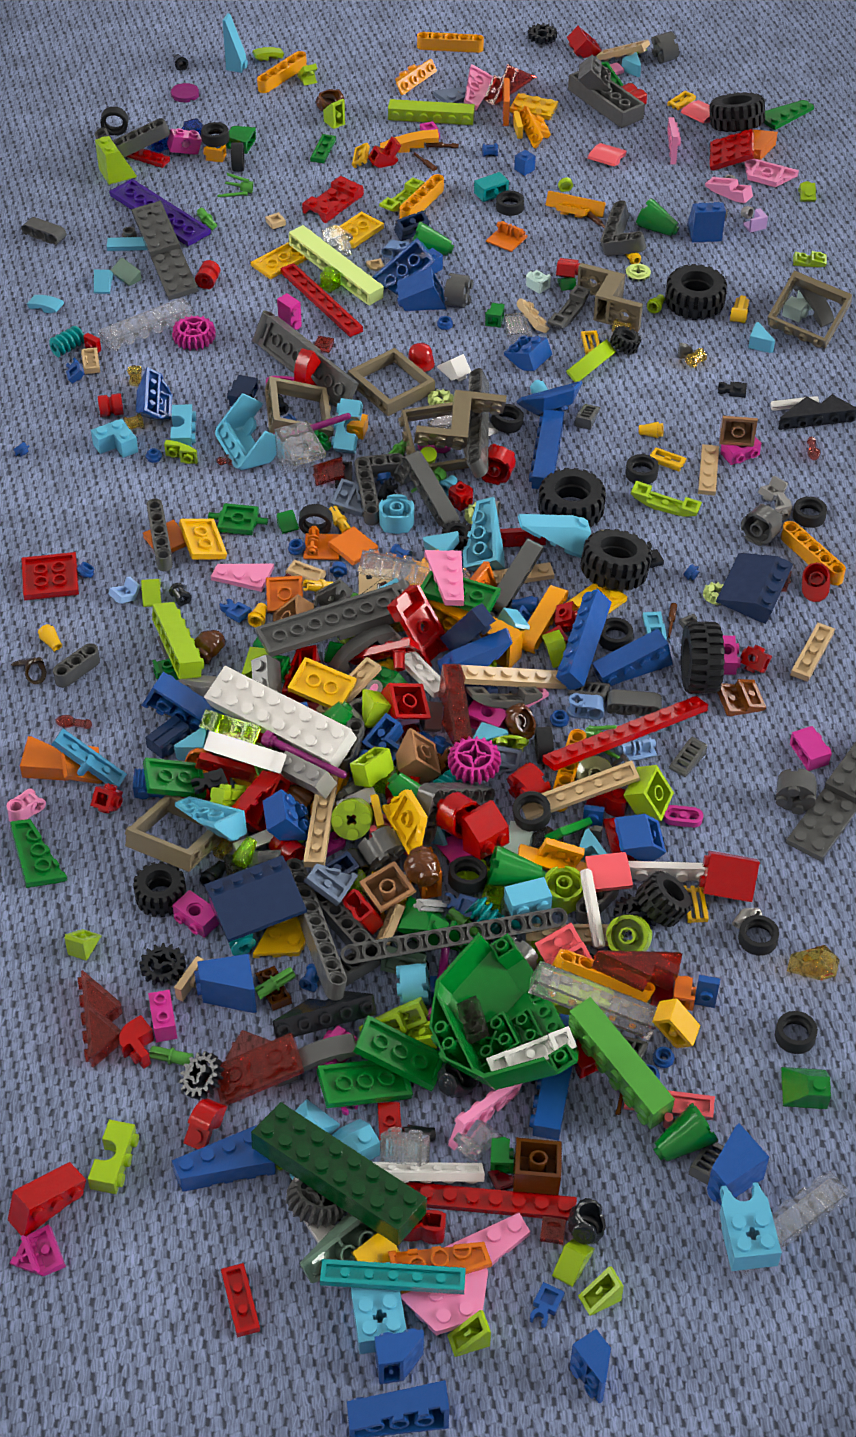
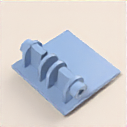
M648 734L614 747L616 755L620 756L622 753H625L630 761L657 756L654 748L656 741L651 739Z

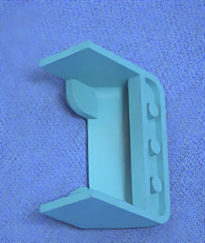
M243 393L218 424L215 435L231 463L239 470L269 464L287 442L285 439L265 431L255 443L251 436L257 426L254 416L263 403Z

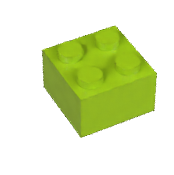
M657 765L636 767L640 780L627 786L624 797L635 815L646 814L658 821H662L674 792Z

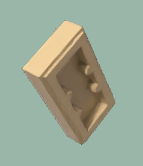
M97 348L81 349L85 374L100 373Z
M294 560L287 568L286 575L302 576V581L305 579L318 581L319 579H324L326 571Z
M396 904L388 909L384 918V925L380 928L376 940L393 937L398 931L397 927L405 909L404 906Z
M195 957L175 985L176 999L183 1002L190 990L196 988L194 971L198 970L197 962L204 961L203 958Z

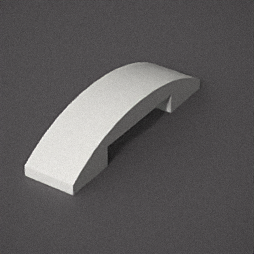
M569 1026L516 1048L486 1058L490 1071H495L541 1057H545L548 1060L549 1054L566 1043L572 1049L576 1048L577 1045Z

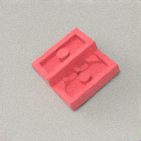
M700 100L691 102L681 110L682 114L701 123H710L709 105Z
M599 143L592 149L587 159L610 166H617L620 163V159L626 156L627 151Z
M626 852L585 856L586 868L592 871L596 892L633 888Z
M571 922L534 943L550 972V967L561 949L569 950L592 959ZM551 972L556 981L561 979Z

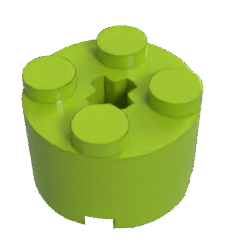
M361 798L343 800L335 807L331 816V825L334 831L340 837L352 841L363 837L374 823L372 807ZM354 814L356 816L355 821L350 822L349 816Z
M571 866L551 868L545 874L546 883L552 894L551 909L562 908L568 915L576 910L577 902L584 896L580 871Z
M621 915L610 922L606 931L609 948L615 954L622 957L639 956L649 948L652 941V930L648 923L639 916ZM626 932H632V940H626Z

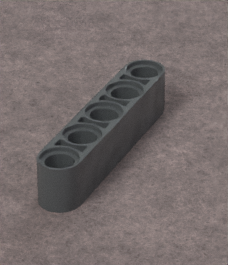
M153 498L148 500L146 505L156 566L160 571H169L173 567L163 504L160 499Z
M529 538L525 541L497 586L501 588V592L492 610L501 613L503 608H509L512 600H514L540 558L544 546Z

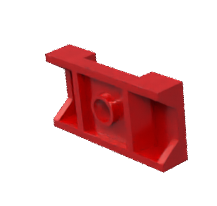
M339 176L331 182L330 189L319 197L311 196L302 203L303 213L306 214L309 210L316 212L322 221L327 223L364 196L363 186Z
M410 585L386 606L394 621L401 623L407 636L420 644V650L416 652L430 667H432L431 661L439 653L449 650L440 639L445 634V631L420 585ZM422 622L424 624L423 631L420 627Z

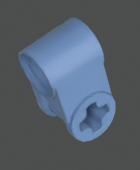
M390 240L383 247L381 253L383 257L393 259L410 243L407 241Z
M573 693L569 696L570 706L567 708V714L570 717L599 720L604 716V699L600 695Z

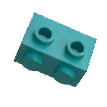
M500 172L474 180V194L483 202L494 199L499 193L509 190V180Z

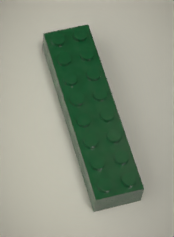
M282 1102L251 1131L252 1148L397 1246L426 1214L427 1197Z

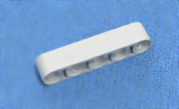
M210 730L203 748L204 750L281 774L287 756L286 754Z

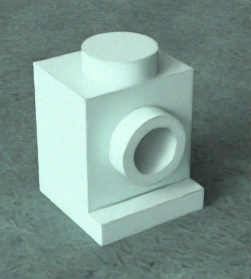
M536 270L534 272L530 271L526 275V286L540 294L550 288V274L545 275Z

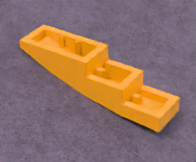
M438 129L417 131L394 137L401 144L398 153H409L410 148H424V143H439ZM389 140L380 143V147L385 148Z

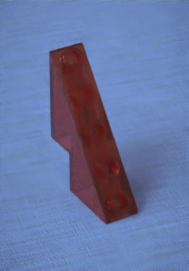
M507 64L502 77L493 75L483 100L490 105H497L503 100L504 78H509L511 95L535 79L536 76Z
M442 664L438 694L444 706L442 725L454 746L455 742L460 743L461 738L467 740L468 736L473 739L462 666L461 664Z
M600 950L594 955V962L591 968L642 992L648 982L669 991L678 977L683 953Z
M82 970L81 977H77L79 990H83V994L79 995L80 1007H84L85 1011L81 1013L82 1026L86 1025V1030L82 1031L84 1044L88 1043V1049H84L85 1062H90L91 1067L94 1068L120 1046L119 1035L122 1030L112 1022L123 1012L121 1002Z

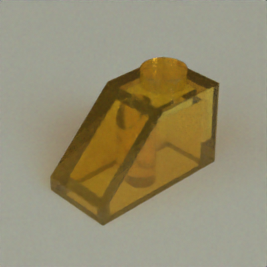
M826 945L791 954L787 971L817 980H824L836 976L840 959Z

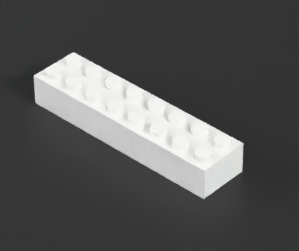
M227 666L223 667L204 696L209 705L263 734L269 730L275 733L279 740L337 768L357 739L352 729Z

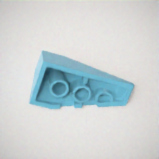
M519 514L517 516L520 527L524 531L538 538H546L550 541L551 545L555 547L557 544L565 548L564 552L570 555L582 557L585 540L591 535L588 520L573 515Z

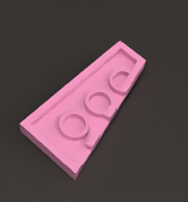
M471 64L464 104H475V111H477L496 78Z
M522 1084L496 1091L492 1090L481 1102L476 1101L470 1110L461 1112L455 1119L456 1124L448 1146L456 1150L464 1136L468 1139L474 1134V1130L480 1122L484 1125L493 1116L495 1110L497 1112L500 1111L518 1095Z

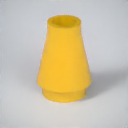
M654 422L639 425V435L654 438L663 437V423Z
M258 603L249 613L248 623L255 628L265 624L266 604Z
M46 624L38 630L39 639L52 648L53 651L62 648L63 644L60 642L53 626Z

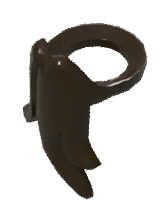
M41 657L25 658L11 664V666L25 665V678L31 684H40L46 678L47 671ZM32 664H37L41 670V677L38 680H32L29 677V669Z

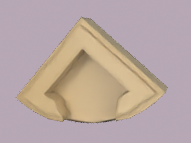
M381 259L366 261V266L371 270L379 271L384 267Z

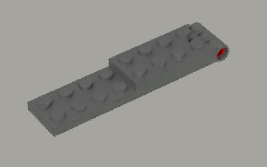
M161 201L131 209L168 300L199 292Z
M264 310L262 312L252 339L255 344L259 345L293 373L296 359L301 349L314 351L321 360V363L311 378L317 386L327 388V394L330 396L329 402L337 407L341 398L353 399L359 384L356 380L320 353L321 349L281 318L269 311Z
M401 580L392 585L255 627V633L266 653L271 657L333 637H338L339 640L347 639L378 625L397 623L386 606L409 587L410 584L407 580Z
M856 742L826 781L824 789L816 798L815 805L808 809L786 839V844L821 862L856 814Z

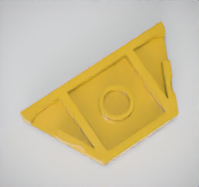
M403 790L398 796L391 799L390 804L382 805L381 809L409 855L412 849L422 846L428 817L412 790Z
M297 916L268 927L253 952V958H260V956H273V958L300 956L306 945V940Z

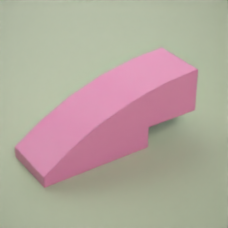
M712 177L705 183V186L711 191L735 202L746 203L753 197L751 185H739L738 179Z

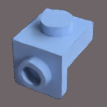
M126 577L124 586L112 587L109 589L108 594L118 603L131 602L136 600L140 584L131 577Z

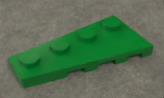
M801 100L766 110L764 124L776 130L814 110V105L806 100Z
M31 819L11 821L10 828L26 888L67 881V875L60 869L58 861L51 855L49 847L42 841V836Z

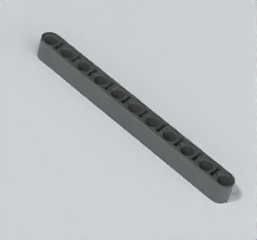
M477 368L470 372L469 391L489 393V381L482 368ZM470 410L467 465L473 476L480 478L488 472L489 412L475 413L473 410Z
M552 908L355 943L345 946L340 951L339 958L345 965H355L466 945L473 939L469 933L471 927L477 928L486 941L499 939L507 933L510 936L556 929L567 922L568 915L562 908ZM553 913H558L561 916L559 924L554 923L552 920ZM533 916L540 919L541 924L539 927L532 925L531 919ZM512 920H517L520 923L519 931L511 928ZM491 924L499 926L500 932L498 935L491 932ZM450 931L458 933L459 939L457 942L449 939ZM429 935H435L438 938L436 946L429 944ZM409 938L417 941L418 946L416 949H410L407 946ZM388 942L396 944L397 950L395 953L387 951L386 944ZM366 946H373L375 948L376 954L374 957L366 955ZM350 949L354 951V960L348 961L345 959V950Z

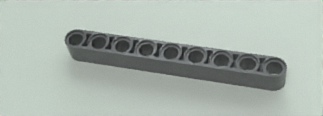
M289 859L286 863L307 909V913L301 914L297 918L324 993L331 1000H341L345 994L347 976L315 891L304 882L308 875L306 867H304V863L300 859Z

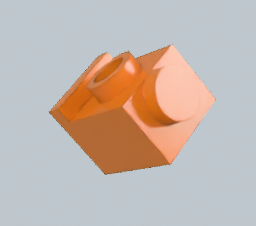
M676 976L673 999H678L687 1010L693 1011L696 987L692 986L693 978L689 976Z

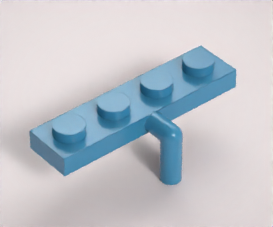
M65 729L59 732L51 744L80 765L77 771L79 776H83L89 771L104 783L116 785L118 789L127 775Z

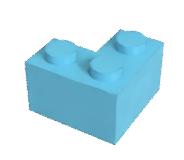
M122 418L91 430L93 445L100 454L116 448L124 458L138 452L137 438Z
M544 877L504 887V901L511 916L551 909L552 894ZM532 917V924H541L538 917Z

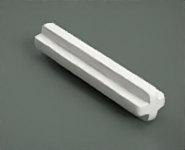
M817 396L809 397L819 403ZM804 398L772 401L770 407L772 411L791 409Z

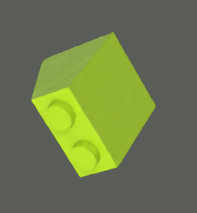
M109 136L95 139L98 168L109 185L137 177Z

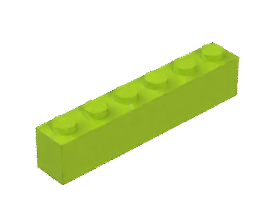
M389 100L388 120L426 123L433 121L434 123L473 125L475 104Z
M175 602L153 604L152 621L178 678L201 677V671L204 669V660L200 658L199 649L195 647L194 638H191L190 630L186 628L185 619L181 617L180 609H177Z

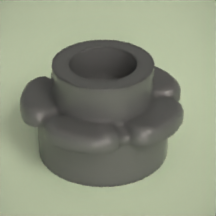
M125 227L122 237H136L137 232L134 227Z

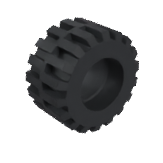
M160 861L158 864L152 862L150 866H143V870H139L137 876L134 877L133 888L136 904L141 911L144 910V914L149 915L151 913L152 917H157V914L165 917L167 913H169V916L173 915L172 905L187 892L182 870L180 871L178 867L169 863L164 864L163 861ZM156 887H168L163 891H152Z
M655 871L636 891L637 899L643 911L652 920L664 927L674 926L692 909V899L685 887L675 877L663 871Z

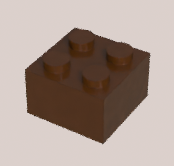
M516 1137L513 1191L559 1195L562 1169V1141Z

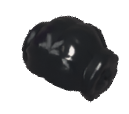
M449 1063L444 1064L437 1074L440 1091L451 1098H462L472 1093L478 1083V1080L452 1067Z
M591 1198L582 1199L570 1211L568 1230L576 1242L583 1245L594 1244L604 1236L606 1223L602 1215V1206L596 1200Z

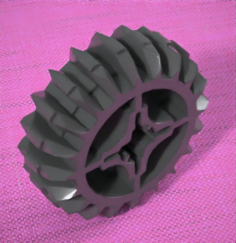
M296 1177L288 1186L286 1192L288 1210L293 1211V1217H299L300 1222H308V1226L315 1224L317 1228L320 1225L327 1228L330 1224L335 1225L336 1222L343 1218L345 1210Z

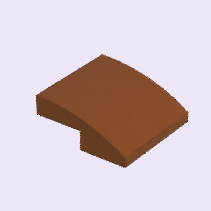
M738 679L735 684L722 683L720 691L717 692L727 716L760 712L766 709L755 680Z

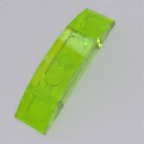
M205 709L199 725L200 728L208 731L210 730L255 745L262 728L260 725L235 719Z

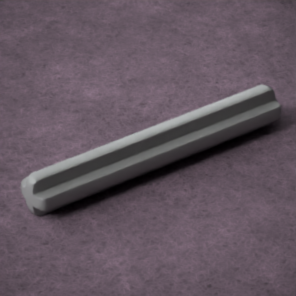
M416 899L417 903L413 904V907L421 912L443 913L444 908H447V904L443 903L442 900Z

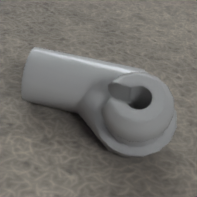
M744 908L733 920L732 925L740 929L741 923L747 917L762 915V911L759 908Z

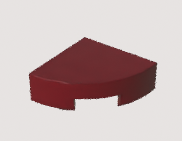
M499 1170L488 1171V1176L495 1190L513 1188L512 1175L499 1172Z

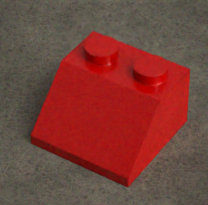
M577 26L566 37L569 41L568 45L578 57L596 56L602 51L595 39L580 26Z
M388 683L381 691L391 704L388 715L394 719L429 720L431 718L423 684Z
M490 800L461 817L463 851L481 860L492 854L495 846L503 847L510 843L509 826L494 801Z

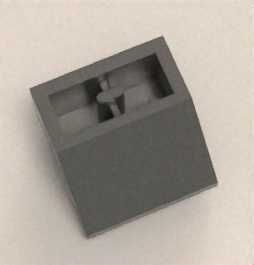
M591 55L579 64L578 80L588 90L608 91L610 89L611 72L601 64L598 58Z

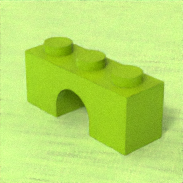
M109 1119L102 1142L104 1150L113 1151L115 1155L108 1160L94 1159L88 1176L91 1190L117 1194L118 1188L123 1187L125 1168L130 1167L132 1148H136L139 1141V1134L136 1132L135 1124Z

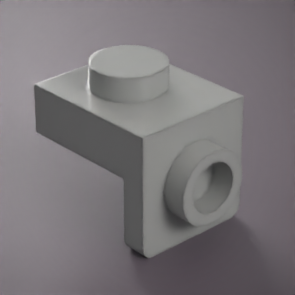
M773 476L769 485L761 486L758 493L765 500L773 501L776 500L778 493L785 492L788 483L777 476Z
M784 492L778 493L775 510L781 513L782 520H786L791 516L792 504Z

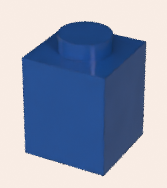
M527 150L516 154L514 170L524 176L535 170L536 156Z

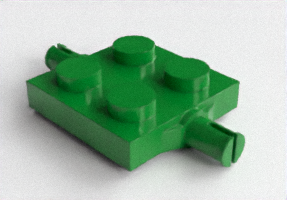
M224 503L223 509L219 513H208V519L219 521L217 528L219 532L253 535L257 524L268 525V518L258 517V506Z

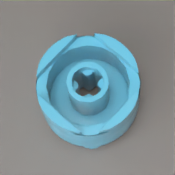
M392 494L387 496V499L384 501L383 499L380 501L379 524L384 532L393 534L408 533L413 527L414 503L412 500L409 501L407 496Z
M427 963L396 966L397 979H399L397 994L400 996V1005L422 997L425 1006L431 1005Z

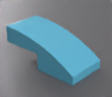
M34 295L27 303V306L30 309L42 308L44 313H54L61 308L64 302L52 296Z
M661 611L643 612L642 618L645 633L648 634L659 629L667 640Z

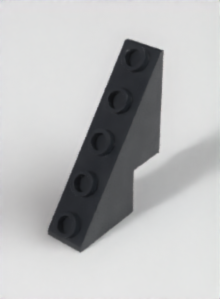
M833 394L822 403H818L806 396L780 417L778 429L787 430L826 424L850 423L856 420V407Z
M345 991L344 997L341 1000L309 998L272 1022L276 1041L279 1042L367 1018L368 1015L374 1016L377 1014L373 994Z

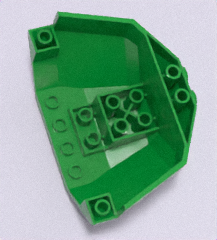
M478 933L436 980L429 1027L433 1033L431 1039L435 1046L440 1048L441 1051L438 1054L445 1064L449 1063L461 1072L494 1090L560 1074L578 1062V1048L572 1049L566 1043L549 1054L548 1060L545 1057L490 1071L486 1058L516 1048L566 1027L546 988L508 933L492 944H489Z

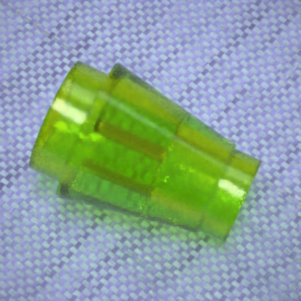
M246 837L232 855V862L238 867L247 868L251 864L257 841L252 837Z

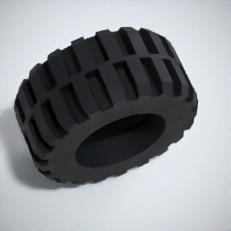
M737 92L721 95L713 99L709 104L710 125L714 130L742 132L757 128L765 121V100L762 95L757 93Z
M702 264L683 265L682 268H676L667 279L666 304L672 312L675 311L676 315H681L686 319L692 318V320L700 318L704 320L706 317L711 318L714 314L717 315L724 307L727 281L718 270H713L710 266L706 267Z
M579 468L558 469L554 473L547 475L541 482L538 510L541 515H573L588 520L589 526L592 527L594 523L597 524L600 518L603 517L606 489L603 482L595 474H590L587 470L583 469L582 471ZM575 497V498H579V499H581V500H579V501H568V500H565V499H562V498Z
M605 529L604 531L599 530L592 533L585 540L580 562L581 570L587 579L589 578L590 582L598 584L601 588H608L607 590L623 591L626 589L628 591L632 590L633 587H639L646 581L652 552L649 545L642 538L640 539L636 534H630L625 530L619 531L620 529Z
M688 622L684 626L681 639L680 661L684 690L689 694H715L722 687L725 664L724 639L721 626L716 622Z

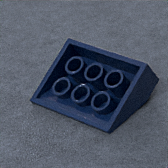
M738 553L716 602L766 624L794 563L778 556Z
M283 855L205 884L209 903L228 942L307 913L303 899Z

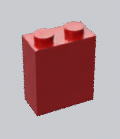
M708 850V855H704L702 866L705 867L704 875L700 876L699 887L703 894L752 902L760 861L754 858Z

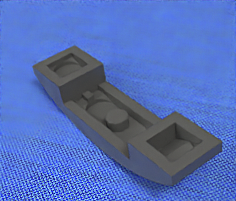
M795 285L793 289L795 292L800 291L813 309V317L822 328L833 323L835 319L826 298Z
M576 285L570 292L568 301L558 313L555 312L551 316L548 324L561 329L567 327L583 308L590 294V289Z
M389 624L369 628L345 643L334 655L328 667L344 673L351 668L347 663L376 641L380 645L384 644L394 637L396 633Z
M484 687L465 688L466 692L475 701L494 708H509L518 703L528 705L543 697V694L536 687H518L517 693L489 694Z
M344 1034L325 1038L290 1053L272 1067L277 1086L281 1087L298 1080V1074L333 1059L341 1062L357 1055L353 1052L356 1044L354 1035Z

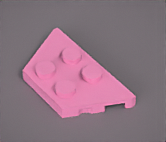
M758 159L744 161L747 180L772 187H777L797 177L799 170Z
M485 1268L465 1275L464 1295L411 1291L401 1294L402 1304H406L415 1313V1316L421 1322H425L436 1336L452 1331L479 1310H483L488 1269Z

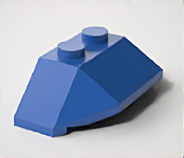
M146 367L137 389L136 413L149 419H170L172 417L173 395L163 380V375Z
M582 380L523 396L516 402L519 406L535 415L544 414V409L566 411L573 404L582 386Z

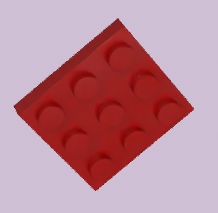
M752 129L710 142V169L712 171L754 159V132Z
M76 552L22 557L24 601L79 595Z

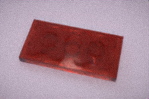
M289 1033L224 1061L220 1065L224 1068L220 1076L224 1078L218 1081L220 1087L217 1088L220 1103L228 1106L304 1073L294 1035Z

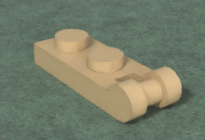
M520 298L517 301L519 310L536 330L547 333L550 328L547 326L546 320L538 315L539 312L534 308V304Z

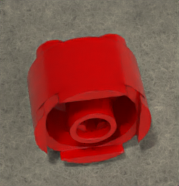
M491 444L488 447V472L481 477L482 480L496 485L506 483L516 464L515 453L503 446Z
M531 762L525 763L506 778L510 786L508 792L515 799L520 794L528 791L544 793L552 789L549 781L544 782L542 778L544 776L543 772Z
M460 792L451 793L445 799H440L437 803V826L451 835L463 839L461 817L480 805Z

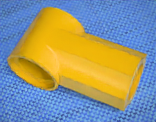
M740 295V297L736 298L734 307L731 310L730 321L746 323L749 299L746 296Z

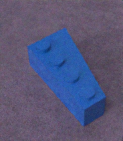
M656 629L592 662L594 673L600 682L613 686L671 666L673 662L669 643L659 629Z
M165 672L161 674L141 705L145 708L150 706L157 709L156 713L162 716L164 713L172 717L175 715L181 721L189 724L190 729L194 731L206 726L208 733L209 730L217 732L227 717L226 714L211 707L203 696H200Z
M257 1125L172 1160L173 1172L182 1192L210 1187L218 1183H232L234 1180L253 1179L256 1176L266 1174L267 1176L274 1175V1162L252 1148L251 1131Z
M446 1380L365 1398L357 1397L347 1401L350 1437H378L449 1429V1402Z

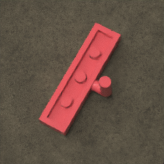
M669 1091L675 1100L672 1114L666 1113L664 1116V1128L667 1129L673 1122V1116H679L691 1103L699 1109L706 1120H713L715 1096ZM624 1102L623 1109L634 1110L632 1107L629 1108Z

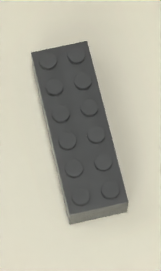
M579 71L569 74L568 90L619 127L624 128L644 119L645 103L612 80H610V89L608 91L588 90L578 80Z

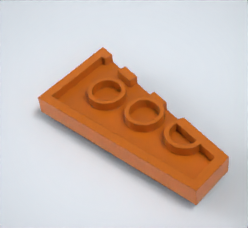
M485 1242L455 1244L452 1247L442 1248L441 1246H435L432 1249L423 1250L415 1248L403 1252L388 1251L391 1263L466 1268L465 1275L492 1267V1261ZM401 1291V1294L408 1293L411 1291Z

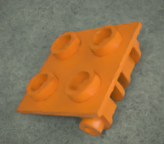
M498 221L496 225L498 230L486 242L512 252L528 236L525 235L524 229L512 226V224L504 221Z
M311 526L309 533L305 534L306 549L303 559L339 560V554L331 549L328 543L340 534H319V529L316 526Z

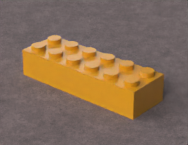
M427 599L445 633L469 612ZM493 617L496 621L490 625L492 629L485 635L481 633L480 637L483 638L507 628L513 643L496 662L502 667L512 668L522 657L523 632Z

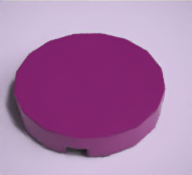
M190 83L177 84L171 89V97L175 101L187 103L199 97V89L196 85Z

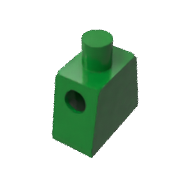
M232 126L229 130V142L226 144V148L231 149V143H243L244 154H247L256 140V127Z

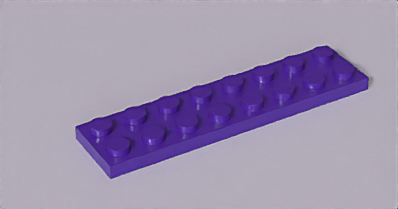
M130 179L109 191L112 198L129 209L161 201L177 239L186 246H190L211 234L209 227L134 179Z

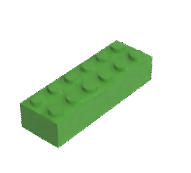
M589 997L570 1010L568 1026L574 1040L578 1039L582 1044L583 1052L596 1061V1068L600 1073L607 1075L611 1087L615 1091H620L625 1104L636 1111V1116L640 1123L644 1126L647 1125L651 1130L664 1120L666 1113L672 1114L675 1100L595 1001Z

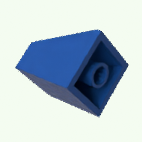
M723 202L696 203L692 205L687 222L692 243L722 241L726 215Z
M431 267L397 281L396 292L399 297L397 302L405 311L446 309L444 289Z
M249 954L197 962L198 970L194 971L197 995H202L203 1003L250 1013L257 1012Z
M740 1123L735 1126L711 1169L707 1192L711 1200L717 1201L720 1205L721 1186H727L732 1196L736 1198L751 1188L753 1183L764 1179L769 1161L767 1153Z

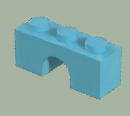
M341 398L340 403L337 404L336 412L339 413L338 416L350 413L351 418L334 424L336 433L335 436H332L331 446H333L336 452L356 453L358 437L356 434L348 433L346 426L351 421H361L363 403L359 400Z
M192 404L172 405L173 427H171V440L191 447L193 443H196V436L193 433L196 432V422H193L196 421V411H193Z

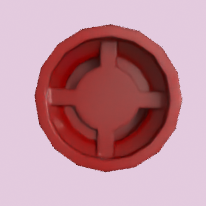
M212 260L204 261L195 276V282L198 287L203 289L213 288L221 272L220 266Z
M121 393L111 394L110 397L107 395L97 396L100 417H108L111 413L114 416L124 415Z
M273 836L269 842V850H281V856L283 855L286 862L292 858H297L301 861L304 859L305 847L297 840H278Z

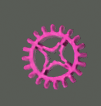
M185 316V319H179V321L175 322L172 329V337L175 344H178L179 348L183 347L184 350L187 348L190 351L192 349L197 351L198 348L203 350L204 346L209 347V344H213V340L216 337V329L213 322L209 318L205 319L204 316Z
M468 736L467 740L461 738L460 743L455 742L454 747H451L448 755V767L452 775H456L457 780L462 779L463 783L470 781L471 785L474 782H478L480 785L482 781L488 782L489 778L494 779L501 765V754L498 751L497 745H493L492 740L486 742L485 737L479 739L476 736L474 739H471Z

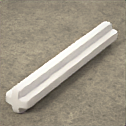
M584 869L580 871L591 939L593 947L600 949L605 947V940L593 874L591 870Z

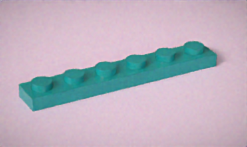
M322 1259L320 1286L464 1295L466 1268Z

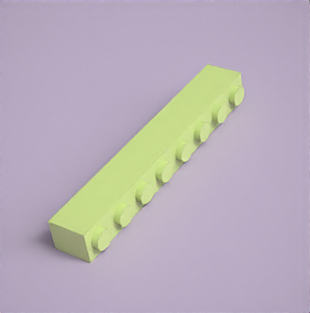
M304 225L289 232V245L304 255L309 261L360 300L370 306L384 297V286L373 279Z

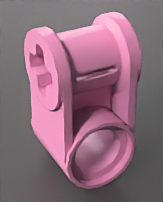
M33 789L25 790L22 794L8 801L7 813L9 821L30 818L45 808L46 801L43 798H39Z

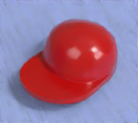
M416 343L410 347L408 354L410 361L424 372L434 368L433 353L428 344Z
M816 562L808 565L803 571L802 593L809 601L820 602L829 594L830 572L825 565Z

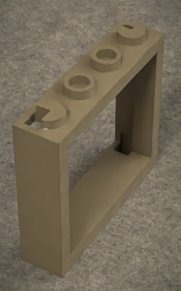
M794 270L767 317L768 325L773 329L784 331L787 335L796 336L801 341L810 342L817 348H826L852 303V294ZM795 285L842 304L839 313L824 338L777 318Z
M396 348L348 370V375L359 383L356 390L387 416L427 397L431 391H435V380ZM395 363L420 384L389 399L364 377Z
M269 376L265 387V397L270 433L279 432L284 434L312 425L311 423L280 418L278 394L319 402L321 421L332 418L330 416V396L327 394V388ZM331 425L318 429V431L324 432L330 438V436H333L334 428ZM306 434L297 436L296 438L304 439V436Z
M452 402L401 410V417L398 418L399 426L403 427L402 438L407 443V455L416 452L408 422L451 415ZM467 443L465 449H463L465 458L429 464L432 471L438 467L443 468L446 472L469 468L467 465Z
M166 795L126 829L125 846L190 872L224 838L217 836L208 829L188 849L147 834L146 832L168 812L201 825L175 807V802L183 798Z

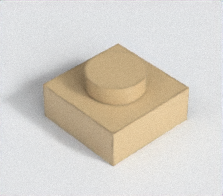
M279 212L265 217L266 223L272 230L286 225V220Z

